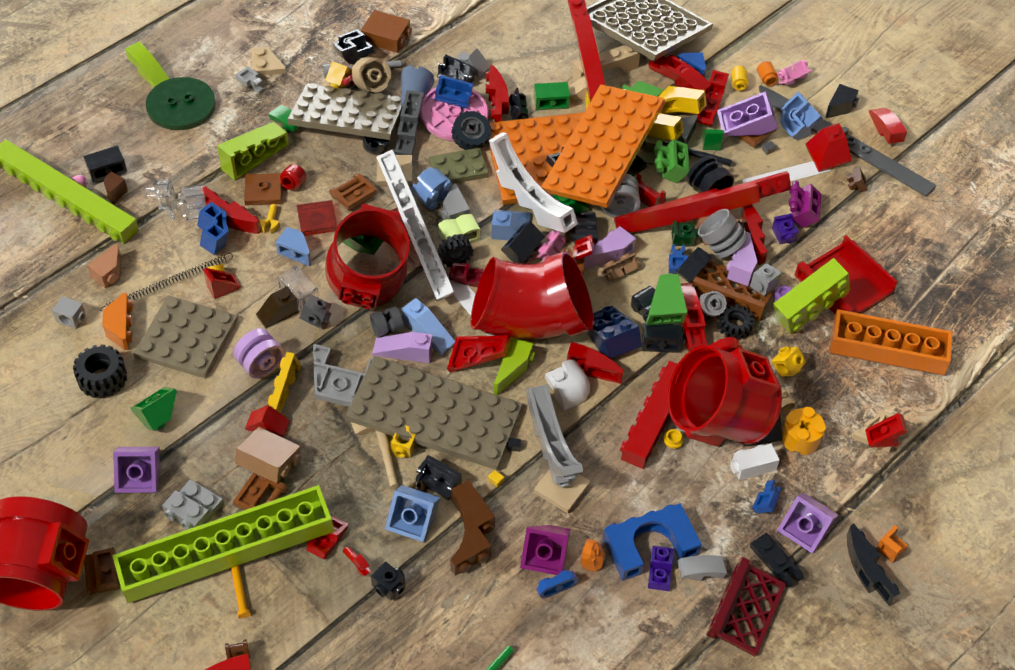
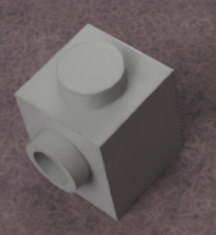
M766 263L754 272L750 287L766 296L778 286L782 272Z

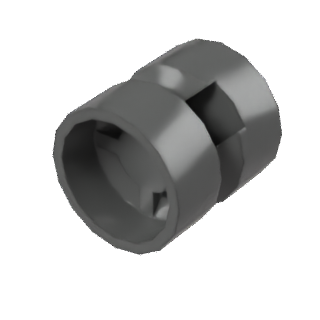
M396 306L385 309L384 313L378 311L370 314V322L377 338L388 335L389 331L394 333L404 328L402 317Z

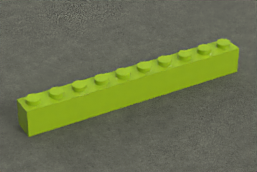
M5 139L0 143V168L5 170L10 176L13 175L18 178L21 183L28 184L34 191H39L47 199L57 202L60 207H65L74 216L81 217L87 224L94 225L100 232H105L115 241L118 240L125 244L139 231L134 217Z

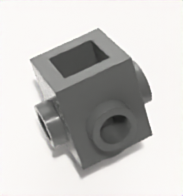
M311 294L302 309L299 319L320 329L323 322L327 323L332 313L329 310L332 304Z

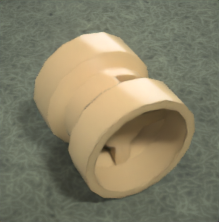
M781 388L782 405L780 415H785L793 410L796 404L792 398L788 397L786 389Z

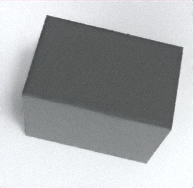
M772 141L762 145V150L766 155L776 150V145Z

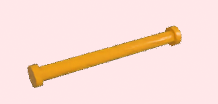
M237 565L231 567L239 609L237 615L241 619L250 617L251 613L247 609L240 567Z

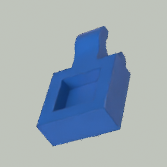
M768 480L765 484L764 492L758 493L752 507L756 513L773 512L781 492L780 486L774 487L775 480Z

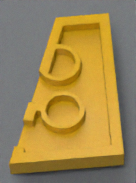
M287 352L286 356L281 360V371L279 376L275 378V389L268 399V405L279 413L282 412L289 396L288 386L293 385L296 380L295 371H300L302 366L296 355Z

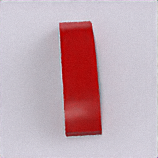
M713 70L709 80L712 87L705 93L707 106L700 114H697V123L712 126L727 85L728 73Z

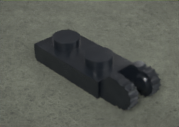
M767 532L750 543V548L776 578L778 577L782 582L786 583L787 587L793 586L794 582L786 571H789L798 581L804 578L799 567L794 565V562Z

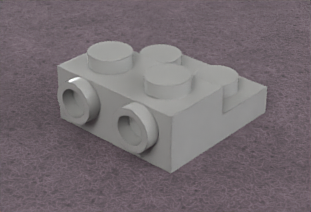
M189 480L179 492L175 490L162 507L164 515L169 520L178 521L184 529L188 530L206 524L224 502L221 497Z

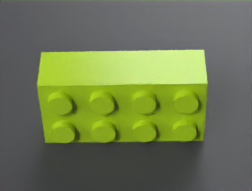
M834 258L773 303L776 319L790 335L794 332H799L807 322L815 320L824 309L831 308L836 300L844 298L849 293V273Z

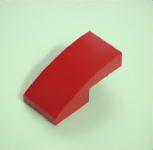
M592 235L575 241L573 250L576 260L594 253L595 241Z
M331 516L334 532L312 539L307 544L306 551L323 560L331 553L349 525Z

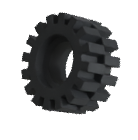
M454 234L452 238L449 236L447 237L448 240H442L443 243L439 244L438 253L443 264L447 267L452 266V263H467L466 260H470V256H473L474 250L467 236L459 234L457 237Z
M735 304V307L729 305L720 314L718 329H720L721 334L725 333L724 337H736L738 340L742 337V339H745L746 335L749 336L754 323L753 313H750L749 309L744 310L745 306L743 305L741 308L738 307L739 304ZM736 319L741 321L743 324L734 325L730 323L729 320Z

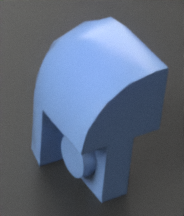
M798 91L782 107L780 123L793 139L800 140L813 133L811 129L823 117Z

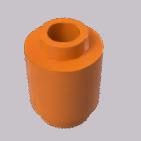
M766 61L759 64L757 73L763 84H766V86L775 85L778 81V74L772 63Z

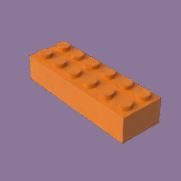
M837 309L832 325L829 353L945 375L951 361L953 331Z

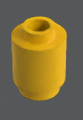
M735 66L731 71L732 87L735 90L741 91L749 86L748 73L743 66Z

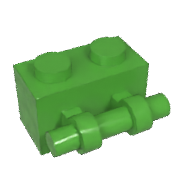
M675 139L666 146H663L662 141H656L654 153L656 155L655 166L657 167V172H662L664 179L678 183L689 172L688 145Z

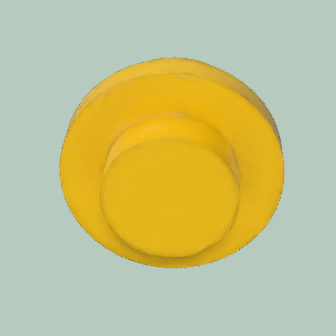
M676 429L666 432L663 438L664 444L672 449L681 447L684 440L681 432Z

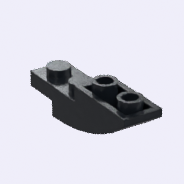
M852 524L846 537L848 553L853 568L868 593L876 590L888 606L896 603L900 595L899 588L894 582H891L884 569L877 564L880 558L877 548L870 544L861 529Z

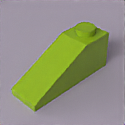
M511 338L507 356H504L494 382V395L500 394L528 369L529 363H533L536 354L533 351V343Z

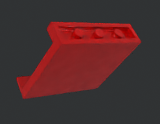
M847 235L844 236L842 244L809 264H806L804 261L797 264L794 275L802 282L834 258L849 273L850 281L849 293L844 298L836 300L834 305L829 308L835 315L837 309L862 314L892 295L898 283L892 275L885 271L880 264L874 261L867 252L863 251Z

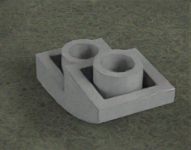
M699 555L678 560L683 579L701 581L704 576L724 578L727 574L722 556Z

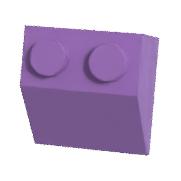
M118 447L113 452L115 493L157 492L160 473V447Z
M802 493L796 497L777 531L809 552L814 553L831 530L839 515L807 494Z

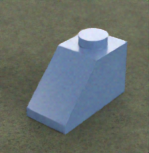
M286 227L276 241L277 254L310 266V252L304 234L297 229Z

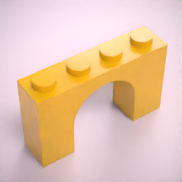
M668 86L658 96L665 99V104L647 137L677 140L684 132L682 117L666 114L672 112L700 114L707 106L705 91Z

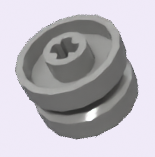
M630 174L625 175L608 208L601 207L606 215L617 217L635 212L640 208L637 179Z

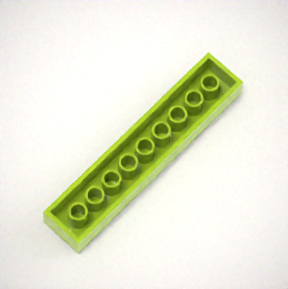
M317 485L112 556L122 593L127 603H131L334 532V527L320 486Z

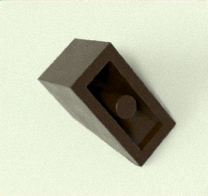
M286 286L270 294L256 313V316L266 329L298 313L297 298L289 287Z

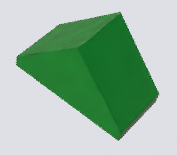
M702 129L703 150L720 151L724 130Z

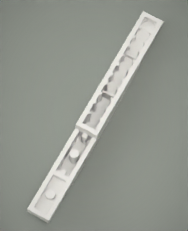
M390 150L377 156L376 158L437 301L454 294L452 285L394 151Z

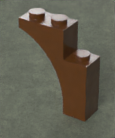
M469 480L451 489V500L462 517L465 529L462 543L455 555L450 559L451 571L455 576L469 571L473 565L483 563L491 556V545L483 534L493 530L495 527V516Z

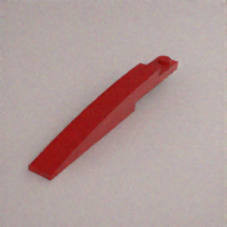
M568 0L579 49V57L591 102L599 86L605 85L601 62L585 0Z
M787 171L722 190L715 188L614 217L615 227L617 229L620 226L628 233L671 225L673 221L680 223L709 216L722 209L733 210L758 203L761 198L789 191L791 189L790 175Z

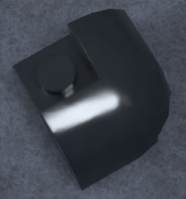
M359 29L339 36L338 41L333 43L338 55L355 65L360 57L364 58L374 53L373 46L366 41L365 35Z

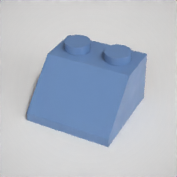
M401 485L394 491L385 530L424 542L436 517L440 497Z

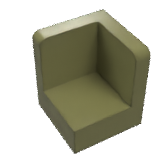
M646 137L642 159L648 165L655 166L656 155L654 147L656 146V141L660 140L663 142V139Z

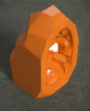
M591 539L586 540L580 563L584 569L593 572L602 569L606 554L600 543Z

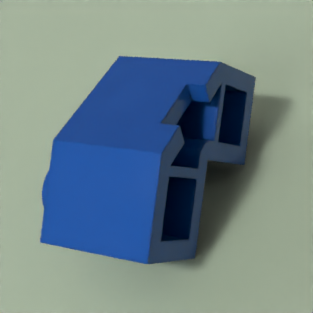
M210 202L199 211L197 226L202 229L200 246L215 255L226 246L228 226L226 223V211Z

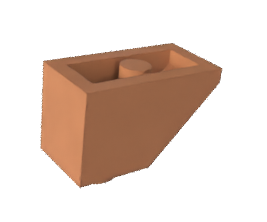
M114 244L87 265L90 277L105 289L120 278L121 254L117 244Z

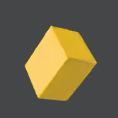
M494 470L488 476V481L498 488L504 482V476Z

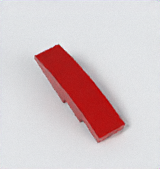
M752 204L741 207L743 229L750 233L758 265L764 264L768 251L764 246L766 236L762 231L763 220Z

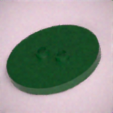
M177 77L165 80L156 85L146 98V110L149 118L156 125L170 130H185L204 123L215 109V96L210 86L199 79L191 77Z

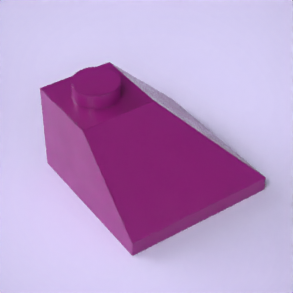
M553 525L528 526L526 528L520 568L558 575L562 572L570 529Z

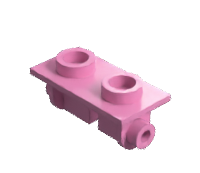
M800 60L792 64V67L788 66L779 71L778 77L782 81L778 82V84L785 83V85H790L797 78L807 77V73L813 71V69L808 70V62Z
M551 231L546 236V242L537 249L538 253L534 258L541 257L544 262L547 256L558 254L557 252L560 251L566 242V237L560 234V231Z

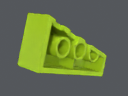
M272 122L217 145L221 170L236 181L288 146L287 132L275 122Z

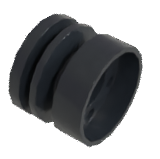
M706 156L696 162L686 178L687 183L698 193L715 188L718 190L733 186L735 181L734 176L726 168L722 167V164L713 156Z

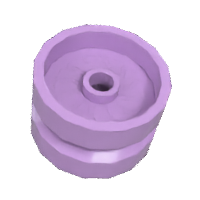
M262 328L245 334L238 341L233 351L235 360L244 367L249 376L256 379L272 373L280 365L285 355L283 347L274 340V337L266 329Z

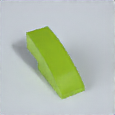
M140 41L125 48L127 59L137 67L138 73L153 87L169 79L160 64Z

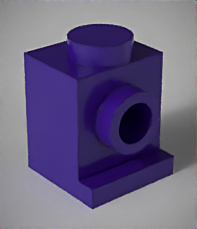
M792 214L774 217L772 230L779 244L797 241L799 231L792 219Z

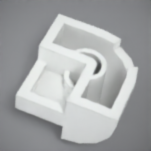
M577 361L562 362V367L545 374L546 381L554 391V398L563 411L571 409L587 400V396L590 393V383Z

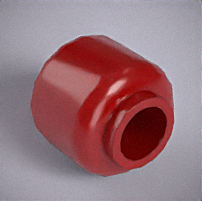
M297 164L289 165L280 174V181L283 187L292 191L297 190L305 183L307 178L304 169Z

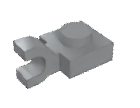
M246 67L235 74L236 80L244 86L252 85L259 94L265 91L260 85L263 81L260 79L259 74L250 67Z

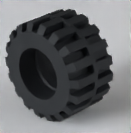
M101 344L97 347V345H93V348L84 349L85 352H80L78 354L79 358H75V365H73L74 375L80 390L84 391L85 395L91 394L92 398L97 396L104 398L106 395L110 397L113 395V392H119V388L125 385L124 381H127V370L123 357L112 346L106 347ZM107 369L103 373L93 374L97 370Z

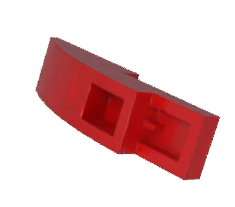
M670 55L668 58L662 56L648 64L649 69L675 80V85L678 87L704 90L705 93L712 87V84L697 70L673 55Z
M490 65V72H486V82H489V84H486L485 94H489V101H492V106H495V108H491V119H494V122H500L502 114H508L509 112L508 89L500 72L494 65Z
M206 186L200 189L202 202L206 206L212 202L226 211L228 227L253 234L261 232L260 220L257 216L250 214L243 205L240 206L235 201L229 204L226 200H222L214 190H210Z
M682 283L681 288L687 309V315L682 326L687 351H691L698 346L707 345L704 331L706 324L699 298L692 283Z

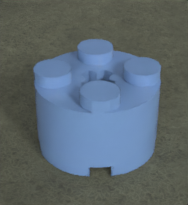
M430 167L418 176L419 182L417 185L413 183L411 192L423 205L430 210H434L438 206V202L442 199L445 200L452 182L436 167L435 169Z

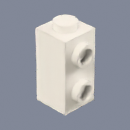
M772 443L768 445L761 444L755 448L742 449L734 453L730 467L733 474L737 475L738 480H743L776 471L779 458Z

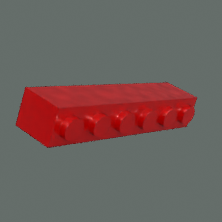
M669 360L667 366L661 368L659 381L654 382L651 396L647 395L643 406L645 408L643 411L639 410L636 417V425H631L628 432V440H624L621 444L622 461L644 469L670 418L668 389L673 372L678 365L677 363Z

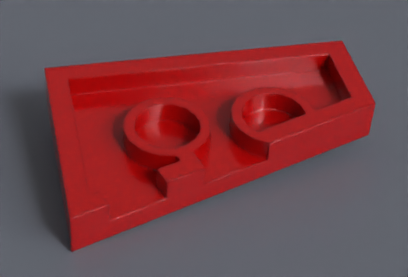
M508 335L457 336L447 369L449 372H454L507 356L511 339Z

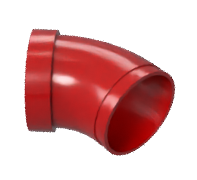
M564 251L546 257L544 262L537 264H518L492 257L482 273L475 293L470 326L471 329L480 330L483 333L495 336L508 335L514 339H543L564 334L575 336L593 329L594 314L583 275L569 252Z

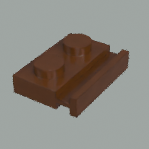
M114 547L95 551L93 554H86L84 570L86 589L89 596L96 592L103 593L120 589V582L112 556L116 554Z

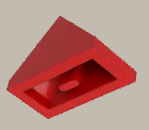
M206 267L203 270L207 288L214 299L229 294L241 287L233 273Z
M267 405L251 412L245 430L254 432L258 427H261L284 438L290 420Z

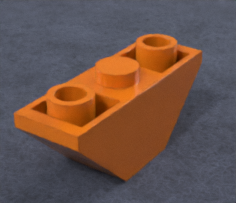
M122 293L103 309L102 323L106 337L124 350H129V342L133 340L132 331H130V327L133 326L132 315H130V312L133 311V302L128 299L127 293Z

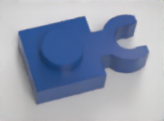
M672 244L671 254H669L668 258L669 273H676L677 269L688 258V255H684V245H682L681 250H676L675 244Z

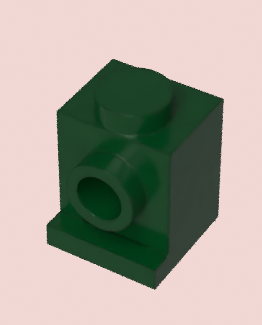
M673 221L671 231L672 244H675V246L694 247L695 240L699 239L698 228H695V223H677V221Z

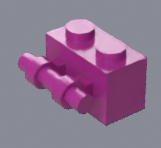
M793 181L789 191L791 195L789 207L793 215V221L801 228L820 221L822 194L812 184L801 188L798 181Z

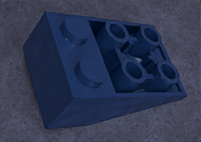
M606 306L602 310L593 313L594 327L591 331H587L600 353L611 359L642 346L639 326L615 307Z

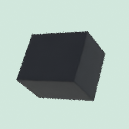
M509 438L508 451L520 452L521 439Z

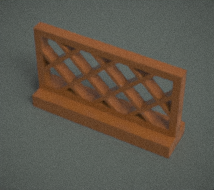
M712 261L703 272H700L694 278L692 285L698 297L711 291L720 292L726 298L727 308L729 305L735 307V304H739V308L743 305L745 306L744 310L749 309L750 313H753V318L759 321L775 290L773 289L766 296L757 291L756 294L750 295L748 290H753L750 285L744 286L725 277L729 273V271H726L727 267ZM707 268L714 269L716 272L710 273ZM720 276V281H715L713 279V277ZM737 283L739 287L732 288L731 284Z

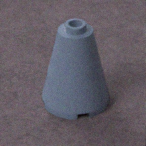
M413 65L407 66L402 70L401 107H403L407 90L424 92L423 98L435 81L431 71L420 66L416 69L413 68Z

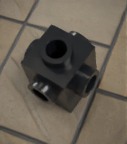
M385 561L371 575V583L381 597H387L391 601L395 596L401 595L404 591L405 575L398 567L394 568Z

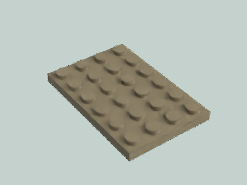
M314 83L306 84L288 117V125L390 140L401 115V97L388 96L381 93H367L366 91H354L348 88L336 89L332 86H320Z

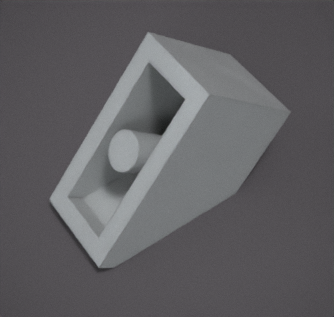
M457 184L451 187L443 201V210L441 211L443 220L456 219L460 215L470 214V209Z

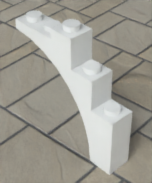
M502 132L489 140L499 168L496 173L501 187L514 190L519 205L533 209L538 225L565 233L578 224L573 208L551 197L526 171L517 157L507 133Z

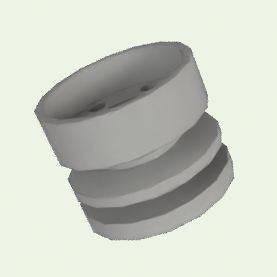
M722 209L713 213L698 229L699 236L706 244H709L710 249L718 258L727 257L737 251L744 244L748 235L742 226L736 223V219L728 209Z

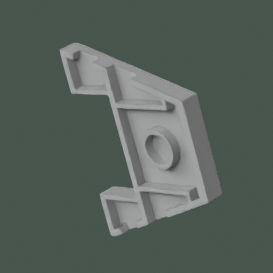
M314 344L315 399L350 407L373 358L370 357L365 373L328 365L327 361L331 348Z

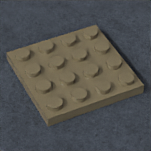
M168 295L134 351V357L206 379L236 325L238 317L235 314Z

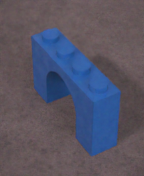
M681 503L668 505L658 511H649L643 516L631 517L625 522L613 523L604 528V543L622 581L642 574L644 564L634 545L635 538L642 533L657 532L667 537L679 559L699 555L702 547Z

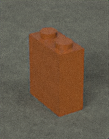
M373 10L362 27L361 32L365 35L366 41L372 46L398 53L401 47H404L407 37H410L412 27H410L409 19Z

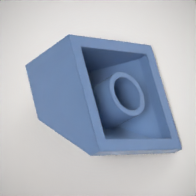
M495 209L492 219L491 239L509 240L522 224L530 221L531 212Z

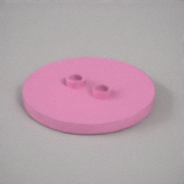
M436 87L431 89L423 98L420 115L421 121L429 132L439 138L454 141L451 133L452 126L457 116L465 113V111L479 112L488 120L487 104L483 97L475 90L472 91L468 109L436 101Z

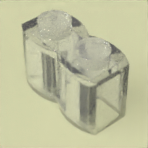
M203 185L181 187V193H178L179 204H183L180 206L182 216H186L187 221L196 220L199 217V211L206 206Z

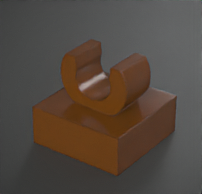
M860 167L854 168V175L847 177L848 187L850 190L858 187L860 192L867 191L864 173Z

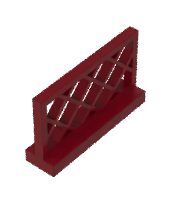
M742 557L735 566L706 635L713 639L716 636L755 657L758 654L786 583L750 565V560ZM749 572L757 576L758 583L750 584L747 577ZM771 583L779 587L777 593L770 594L766 584ZM761 586L765 596L756 598L752 588ZM748 590L752 600L743 602L740 592ZM767 600L770 610L762 612L759 602ZM754 603L758 614L749 616L745 606ZM740 607L744 618L735 619L732 612L733 609ZM760 617L763 627L755 630L751 619ZM746 621L750 632L742 634L737 623ZM733 625L737 635L731 637L723 633L725 627ZM752 635L756 643L755 647L752 648L746 645L744 637Z

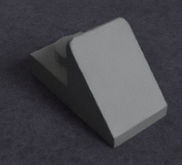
M477 48L471 54L462 51L456 58L474 66L475 76L480 78L490 70L489 63Z

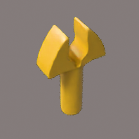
M275 204L270 205L267 219H259L263 233H265V228L269 224H271V234L280 227L279 221L274 220L277 211V205Z

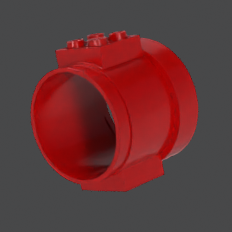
M362 203L360 210L350 213L339 223L334 234V240L327 253L325 275L331 290L336 294L338 300H341L344 304L364 309H375L377 306L392 300L402 288L407 273V257L410 242L405 227L398 220V212ZM355 236L376 237L388 243L396 251L400 264L387 274L379 276L363 275L353 271L343 262L337 248L343 241Z
M708 345L692 349L676 366L668 389V409L675 425L685 431L687 438L714 446L720 445L725 439L743 444L759 442L773 429L782 405L781 386L768 358L739 347L732 353Z
M16 496L0 500V604L35 611L53 610L63 604L68 582L79 581L90 541L85 537L88 524L82 515L67 506L41 498Z

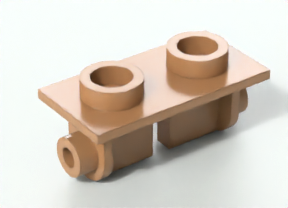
M637 252L632 255L627 253L621 256L617 262L612 260L606 263L601 274L606 272V279L614 281L624 276L621 269H624L626 274L638 270L640 262L634 258Z

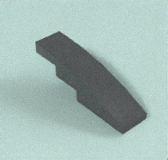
M406 91L400 115L395 155H413L424 92Z

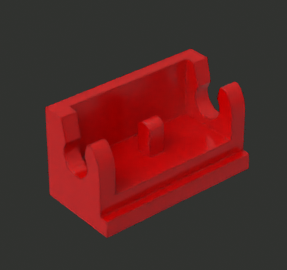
M638 173L636 179L639 185L640 201L648 207L665 203L666 192L663 190L661 194L641 181L642 176Z

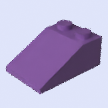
M766 91L717 110L721 129L724 130V136L762 135L778 129L773 107Z

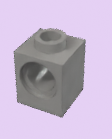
M63 296L52 310L56 322L75 329L84 321L86 316L82 303Z

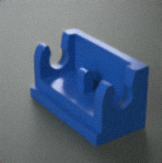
M440 75L436 87L435 100L468 109L472 97L473 84Z

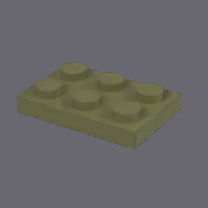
M480 148L429 157L430 167L433 169L436 167L452 184L488 178V170Z

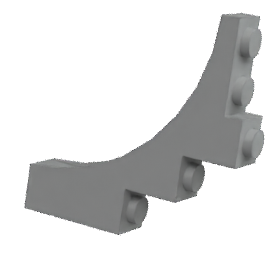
M548 384L525 389L535 436H539L544 460H548L552 483L559 484V487L571 485L572 480H577V473L583 472L582 463H579L573 457L564 440L555 414Z

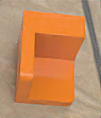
M896 525L880 539L877 546L878 552L892 563L908 547L905 542L895 535L899 528Z

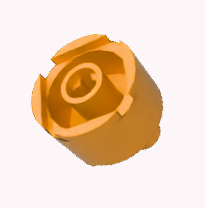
M811 407L791 411L787 415L782 429V443L793 453L796 451L800 452L801 455H808L815 452L821 443L826 429L824 420Z

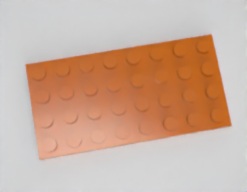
M600 85L541 188L549 194L608 208L662 110L665 99Z

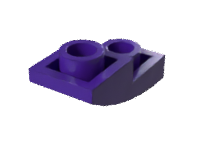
M652 545L648 589L669 591L673 548Z

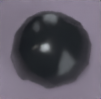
M364 136L362 141L363 148L372 155H381L387 152L391 139L386 140Z

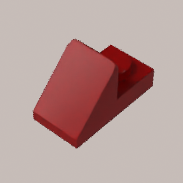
M900 413L865 429L868 444L871 448L899 446L897 437L908 432L904 417Z

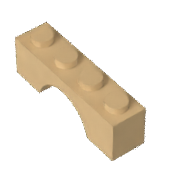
M627 45L599 53L602 72L611 67H620L623 72L639 67L640 53L635 52L634 49ZM580 60L573 62L572 77L577 81L584 76Z

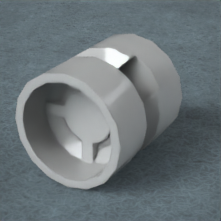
M711 291L698 297L704 317L720 315L726 309V298L720 292Z

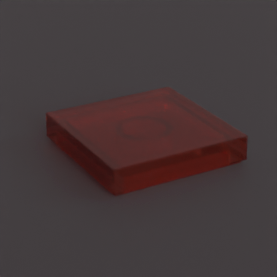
M332 200L297 205L300 229L304 236L336 231L338 226Z

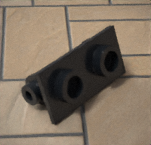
M516 88L509 97L510 115L512 120L527 119L529 115L526 108V96L523 93H519V89Z

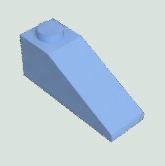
M415 298L402 308L403 323L414 332L432 334L433 348L441 355L454 346L455 340L430 309Z

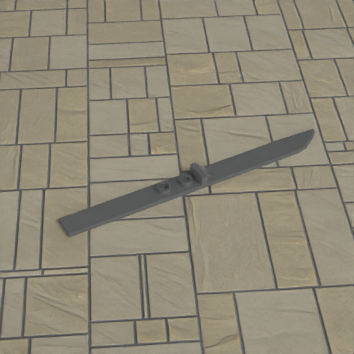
M762 85L759 86L760 93L766 91L772 107L782 112V107L789 99ZM822 119L811 130L818 133L821 129L832 124ZM842 127L847 138L849 151L853 155L925 197L935 188L936 184L849 135V128Z

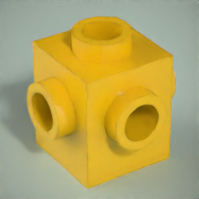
M789 346L781 348L771 361L780 377L794 376L806 364L801 350L798 347Z

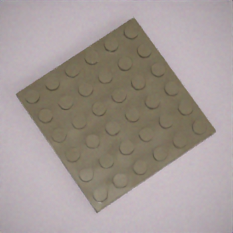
M600 0L587 7L591 24L596 30L602 31L609 37L618 40L621 44L627 45L634 49L635 52L641 53L653 61L712 30L713 26L709 21L670 0Z

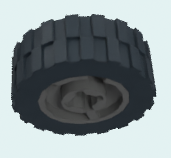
M465 111V113L457 116L451 130L452 139H454L455 144L465 150L483 148L491 135V126L489 120L481 115V113Z

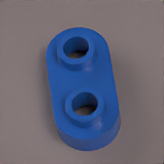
M564 570L553 578L542 579L538 583L536 590L540 598H548L573 587L578 582V578L574 571Z

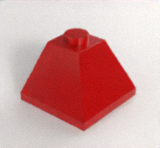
M840 123L821 129L805 143L818 172L852 161L847 138Z

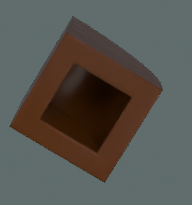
M113 172L106 176L104 180L106 193L109 201L115 204L128 191L126 181Z

